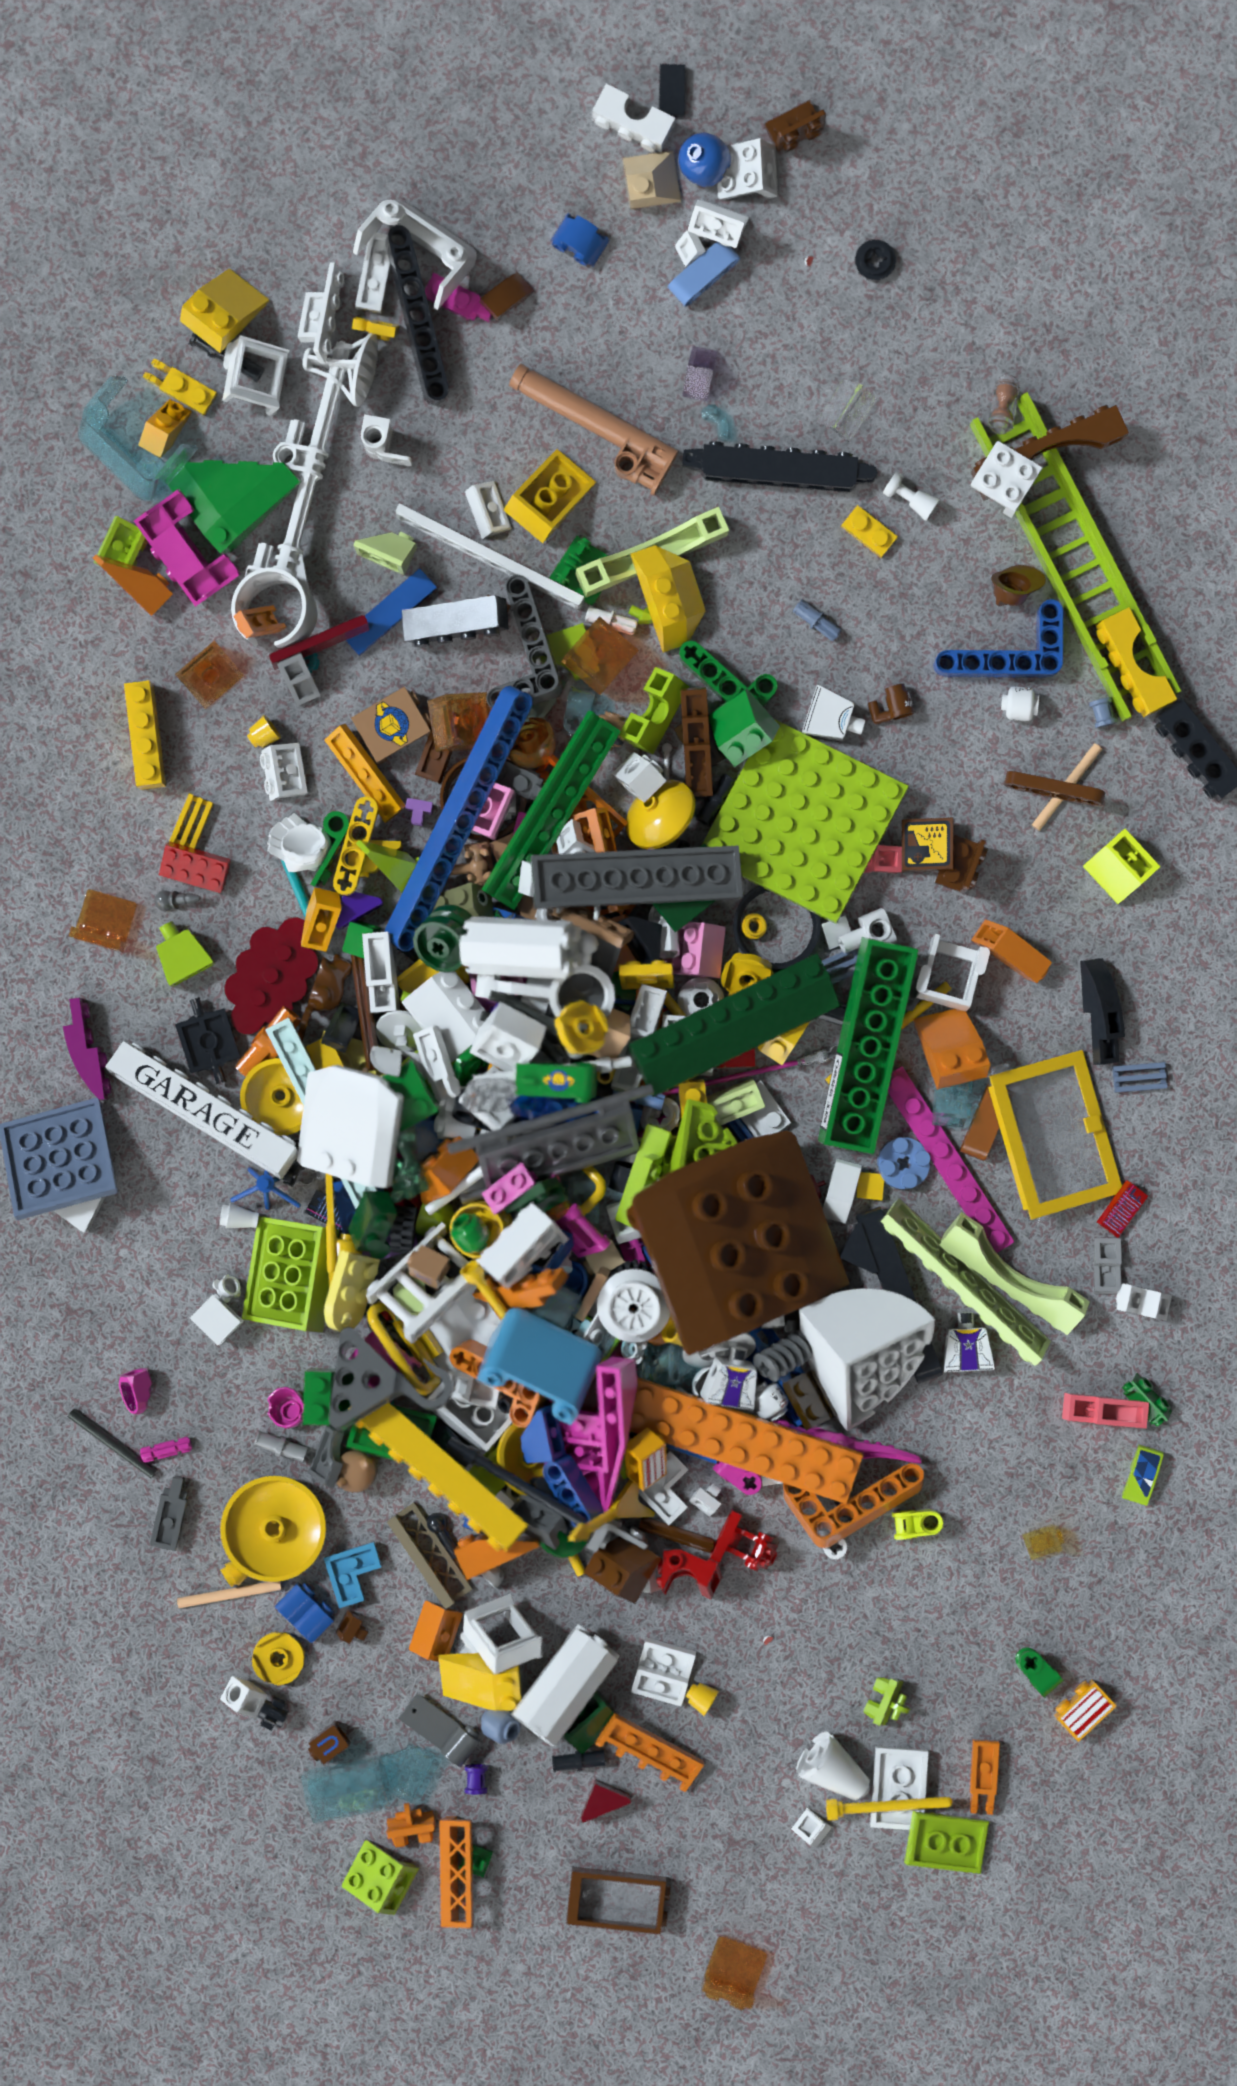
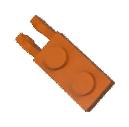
M972 1739L969 1792L971 1793L970 1813H977L978 1794H986L985 1810L988 1815H993L994 1796L997 1795L998 1740Z

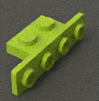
M651 1123L646 1125L615 1217L616 1221L632 1227L627 1219L626 1211L632 1205L634 1195L659 1177L662 1169L661 1164L671 1137L670 1131Z

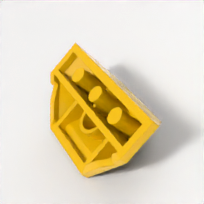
M656 545L630 553L662 652L681 647L683 643L690 641L706 612L690 561Z

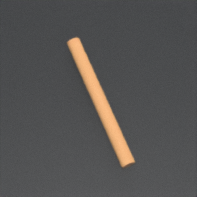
M1094 743L1065 782L1076 784L1102 751V748ZM1052 798L1032 823V826L1040 831L1063 800Z
M281 1581L263 1582L177 1598L178 1608L279 1591L282 1590Z

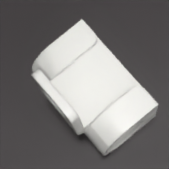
M364 414L361 439L366 453L371 458L380 459L384 462L412 466L411 457L389 453L394 431L391 428V420ZM374 439H381L378 443H371Z

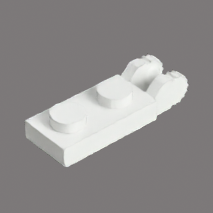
M439 1025L431 1026L415 1033L413 1036L427 1080L431 1084L437 1101L444 1102L448 1100V1096L454 1098L460 1095L459 1081L453 1076L454 1072Z

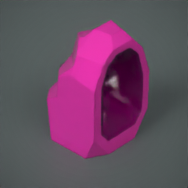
M147 1368L131 1370L120 1375L119 1389L122 1399L129 1412L135 1415L143 1413L148 1407L152 1380Z

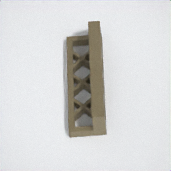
M415 1502L388 1519V1525L445 1609L473 1589L455 1561L450 1557L438 1536L427 1528V1520ZM413 1510L419 1519L417 1529L406 1527L400 1518ZM421 1523L426 1531L420 1530ZM410 1532H415V1533H416V1535H415V1540H414V1538L412 1537V1535L410 1534ZM419 1533L431 1536L433 1539L431 1551L419 1547L417 1544ZM435 1545H437L441 1553L435 1552ZM424 1553L431 1554L430 1561L427 1559ZM434 1555L445 1557L448 1562L446 1572L435 1571L433 1566H431ZM450 1566L455 1572V1574L449 1573ZM439 1575L445 1576L444 1583L439 1577ZM448 1577L460 1579L465 1588L452 1596L446 1587Z

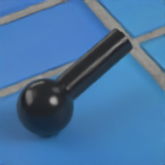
M432 1513L427 1518V1528L439 1536L453 1560L456 1558L454 1553L456 1544L446 1529L447 1519L441 1513Z

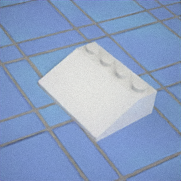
M476 1285L467 1291L429 1328L444 1351L433 1359L447 1373L455 1368L449 1358L452 1349L469 1339L488 1346L492 1333L500 1323V1319L488 1302L474 1298L472 1295L477 1288ZM442 1288L431 1295V1297L436 1298L443 1292Z

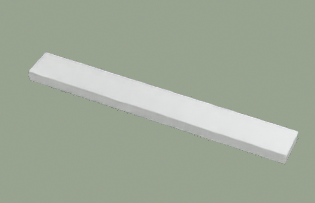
M400 503L395 510L398 520L509 576L522 575L527 579L531 587L577 610H580L582 607L584 596Z

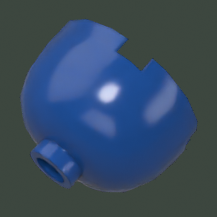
M706 132L696 133L682 144L678 155V165L682 174L690 182L701 187H709L717 184L725 177L723 174L731 165V153L727 144L718 136Z

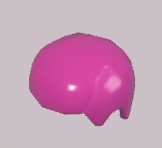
M281 1387L275 1389L267 1399L269 1402L268 1415L277 1426L289 1429L300 1425L303 1421L304 1397L299 1391L289 1387Z

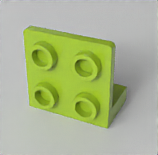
M365 1840L342 1883V1887L377 1913L395 1915L419 1868L412 1863L397 1861L371 1841Z

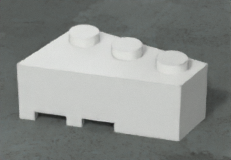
M531 1203L518 1214L517 1219L510 1227L505 1228L501 1232L499 1239L482 1253L481 1258L477 1262L508 1289L532 1270L530 1265L540 1257L546 1259L551 1255L549 1250L558 1242L565 1244L570 1239L552 1220Z

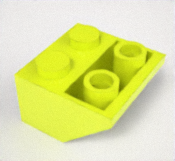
M1126 829L1119 832L1082 866L1117 904L1160 868L1159 864Z

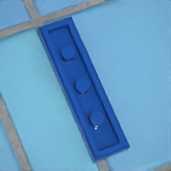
M419 568L365 615L369 631L345 641L361 656L402 620V610L416 608L437 590V587Z

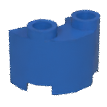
M567 213L550 240L552 241V246L563 253L569 250L575 254L573 258L578 263L584 266L589 264L593 267L609 243L607 236H602L596 232L598 228L578 215L576 218H573L570 213Z

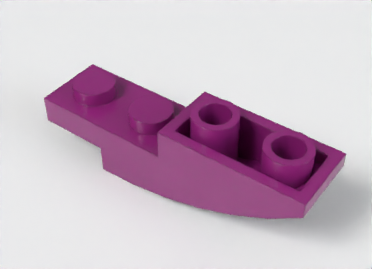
M80 997L69 999L73 1025L62 1027L70 1057L80 1077L90 1091L99 1100H108V1094L111 1093V1083L109 1078H105L104 1068H106L105 1066L108 1063L105 1052H101V1048H90V1044L94 1043L92 1029L87 1027L86 1018H90L88 1002L84 1003V999Z

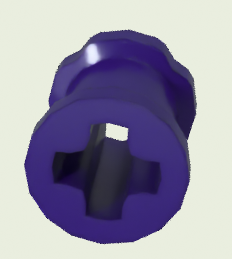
M465 1765V1771H467L465 1793L470 1795L487 1794L488 1788L485 1787V1772L488 1771V1765Z

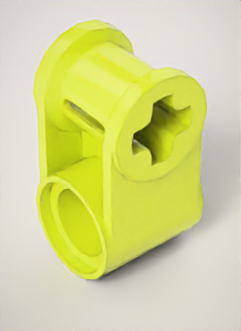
M934 1509L903 1510L891 1513L892 1517L895 1518L896 1526L894 1539H910L918 1536L934 1535L940 1532L943 1527L942 1517ZM929 1515H933L938 1519L937 1526L931 1529L923 1525L924 1519ZM903 1519H905L906 1530H904Z

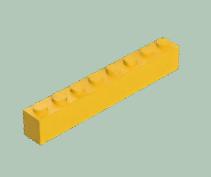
M389 1402L355 1423L359 1429L364 1426L371 1432L369 1437L378 1446L382 1444L390 1449L388 1454L399 1464L402 1461L410 1467L408 1472L415 1479L420 1481L423 1478L430 1485L427 1489L438 1499L443 1496L450 1503L447 1506L457 1516L462 1513L469 1519L467 1524L476 1533L479 1534L481 1531L489 1537L487 1542L495 1550L499 1551L502 1548L507 1552L526 1531V1523Z

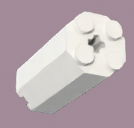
M472 917L464 924L463 929H468L467 935L461 936L460 951L461 963L463 966H469L466 969L468 973L567 979L575 973L576 968H580L582 965V953L579 952L581 928L580 926H574L572 922Z
M577 1624L511 1715L526 1728L528 1727L542 1740L555 1747L620 1656L611 1648H606L608 1644L596 1635L592 1637L589 1631Z

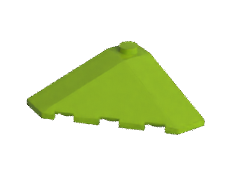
M691 1099L686 1101L668 1172L737 1143L729 1129L723 1130L714 1117L718 1112L713 1105Z

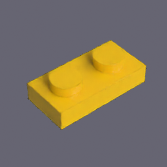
M858 505L841 525L844 530L880 558L884 556L898 538V536Z

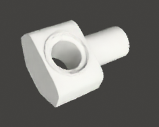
M882 908L858 917L860 928L838 937V943L843 953L858 949L861 937L897 943V938L889 918ZM873 925L881 927V937L873 935L871 930Z

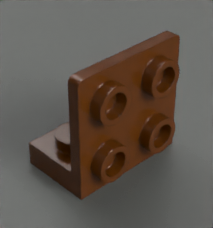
M808 100L764 123V128L778 153L783 150L790 152L799 146L798 142L806 138L813 140L821 135V130L824 129L826 113L824 109L816 113L812 103Z
M955 835V870L938 871L934 883L962 894L968 889L971 890L972 887H975L979 873L975 870L977 865H981L984 862L988 848L984 847L986 840L980 839L976 843Z

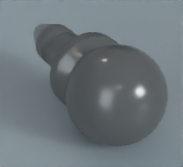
M163 890L156 894L154 903L159 910L168 911L171 908L178 909L182 904H193L199 901L201 897L192 893L179 894L177 891L169 892Z

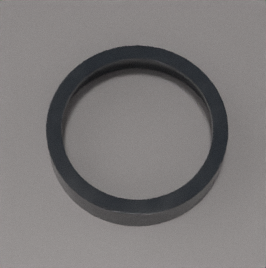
M762 886L751 890L741 900L735 912L733 933L735 942L742 954H752L745 946L741 936L740 923L742 914L754 898L763 893L770 892ZM809 911L813 930L806 949L790 961L771 963L772 970H783L806 959L817 945L821 931L819 915Z

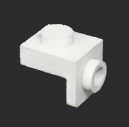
M620 1202L607 1205L606 1208L618 1244L641 1237L638 1230H634L632 1227L615 1220Z

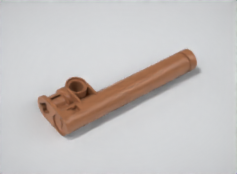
M519 364L510 380V387L517 391L520 390L524 395L620 447L621 449L615 459V472L617 476L624 480L627 479L634 484L640 483L651 490L650 494L653 496L657 493L678 455V450L538 372L531 371L527 366ZM627 460L633 464V468L629 471H623L620 469L619 464Z

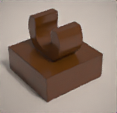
M347 1610L335 1633L342 1641L350 1644L354 1637L364 1641L369 1632L361 1625V1618L353 1611Z

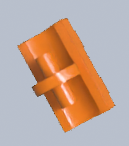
M404 1803V1811L396 1812L393 1818H387V1837L392 1839L396 1848L409 1844L408 1835L418 1834V1839L421 1843L433 1841V1831H435L433 1811L422 1812L421 1808L411 1810L410 1803Z

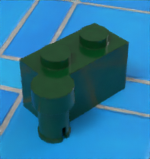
M364 1191L348 1227L356 1251H369L371 1257L375 1259L384 1258L390 1253V1246L386 1238L397 1216V1212L389 1192Z

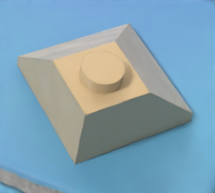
M673 151L623 158L630 209L681 202Z

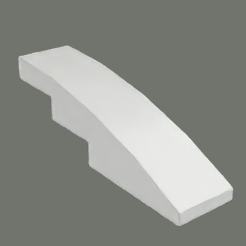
M644 984L641 985L630 1018L631 1037L621 1051L619 1058L631 1057L629 1054V1044L657 1030L667 991ZM632 1057V1067L616 1069L611 1089L625 1092L640 1086L642 1076Z

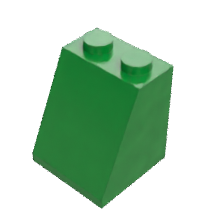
M310 1368L304 1371L303 1425H331L329 1415L336 1369ZM346 1374L342 1379V1384L344 1386L351 1385L354 1381V1374ZM347 1399L341 1401L339 1411H348L351 1401Z

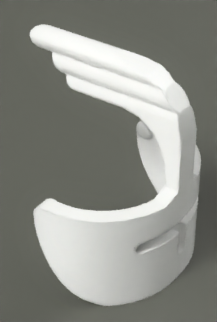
M377 1046L372 1047L370 1052L371 1063L381 1073L399 1076L401 1055H406L413 1059L426 1080L427 1076L419 1054Z

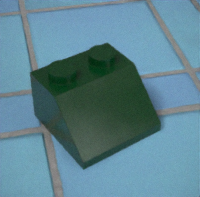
M597 1689L563 1736L569 1744L583 1754L596 1742L616 1711Z

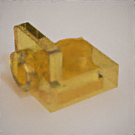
M1052 1524L1021 1534L1031 1560L1053 1552L1059 1553L1063 1551L1061 1544H1064L1062 1533L1059 1528L1055 1530Z

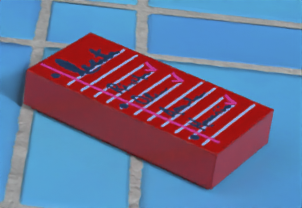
M1126 1180L1096 1222L1113 1236L1119 1238L1148 1195Z

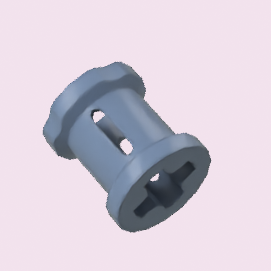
M1111 697L1089 703V706L1093 708L1096 719L1095 728L1117 723V718H1114L1110 704L1112 702Z

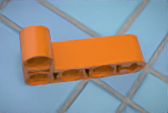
M466 1340L452 1349L449 1356L450 1362L456 1369L477 1379L487 1346L475 1340ZM509 1378L503 1386L493 1387L514 1398L509 1416L512 1423L518 1427L529 1425L536 1412L544 1407L547 1398Z

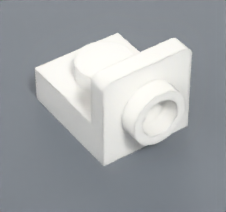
M573 819L564 826L556 839L559 854L595 852L594 846L583 840L580 823Z

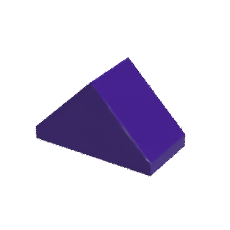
M354 892L349 896H342V909L336 923L337 929L342 930L351 921L359 920L384 905L383 901L378 897Z

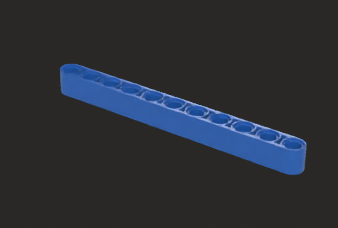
M506 686L499 693L389 919L384 932H389L391 944L402 951H409L414 948L413 937L415 931L432 912L532 707V698L528 693L520 689Z

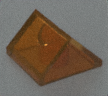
M215 640L175 673L204 709L209 707L244 677L243 673Z

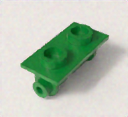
M1136 1373L1131 1382L1128 1381L1122 1386L1123 1394L1129 1400L1149 1402L1148 1421L1151 1425L1155 1424L1158 1427L1164 1420L1166 1422L1169 1420L1172 1413L1170 1404L1165 1398L1159 1397L1153 1391V1386L1147 1378L1141 1377Z

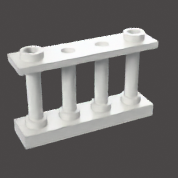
M443 1223L437 1227H431L424 1235V1240L380 1281L378 1279L375 1280L367 1289L366 1295L369 1304L373 1305L380 1299L405 1323V1328L403 1329L404 1336L411 1344L474 1286L466 1282L461 1274L455 1280L445 1276L440 1284L443 1287V1292L435 1298L430 1297L406 1274L409 1271L407 1261L414 1250L418 1251L421 1244L430 1249L436 1245L461 1269L471 1262L466 1260L444 1239L447 1232L446 1225ZM397 1281L424 1305V1310L417 1316L411 1315L387 1292Z

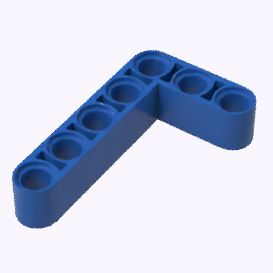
M1049 599L1044 601L1037 610V651L944 650L934 660L935 672L943 677L1049 678L1055 676L1063 664L1062 605L1057 600ZM1044 608H1053L1056 612V617L1053 619L1045 617L1043 613ZM1045 633H1052L1056 638V643L1052 645L1047 644L1043 639V635ZM941 658H949L953 664L952 668L948 670L943 669L940 666L939 660ZM968 658L976 659L979 665L978 668L975 670L967 668L965 660ZM1000 658L1004 662V668L1002 670L994 669L991 660ZM1018 659H1027L1030 663V669H1020L1017 664ZM1044 659L1054 660L1056 669L1047 670L1043 665Z

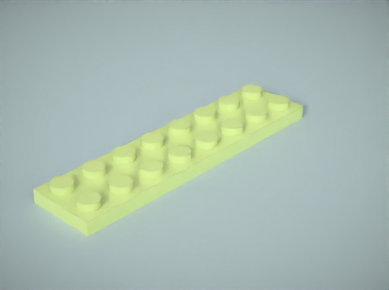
M899 1198L881 1220L885 1229L891 1235H896L909 1252L915 1253L922 1259L924 1266L928 1270L934 1271L939 1275L947 1288L957 1292L966 1306L974 1308L980 1314V1318L985 1324L992 1325L999 1332L1004 1342L1012 1344L1018 1350L1022 1359L1036 1366L1043 1359L1051 1341L975 1270L969 1269L965 1263L955 1256L948 1254L940 1247L939 1244L942 1238Z

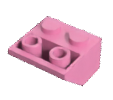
M687 923L678 930L680 955L675 958L663 959V961H666L667 964H672L674 975L720 978L726 927L708 923Z

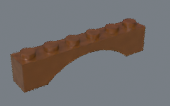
M1104 405L1094 410V415L1085 418L1084 415H1081L1071 420V425L1062 429L1061 426H1056L1046 432L1047 435L1037 439V436H1033L1023 441V446L1016 449L1013 446L1009 448L1032 460L1046 451L1064 446L1079 445L1104 449L1125 440L1129 431L1117 405L1110 408L1108 405ZM987 457L975 463V467L971 471L973 479ZM979 492L983 501L990 499L988 496Z

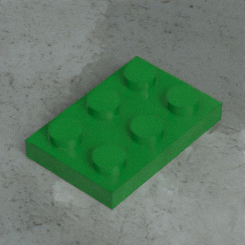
M392 1405L431 1439L437 1416ZM355 1424L352 1425L346 1448L395 1461L388 1454L390 1449L384 1444L378 1446L369 1437L371 1433L364 1426L359 1429Z

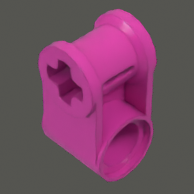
M720 1461L713 1467L716 1473L746 1495L756 1494L761 1488V1475ZM752 1476L755 1477L754 1483L757 1486L755 1488L753 1486L746 1488L744 1486L746 1482L744 1478L750 1479Z

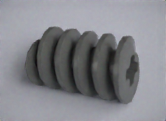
M795 1330L792 1334L786 1335L784 1339H780L777 1343L770 1345L769 1348L762 1350L761 1353H757L753 1358L754 1367L761 1376L777 1381L780 1376H786L788 1371H794L796 1367L802 1366L803 1362H808L811 1359L808 1341L799 1330Z

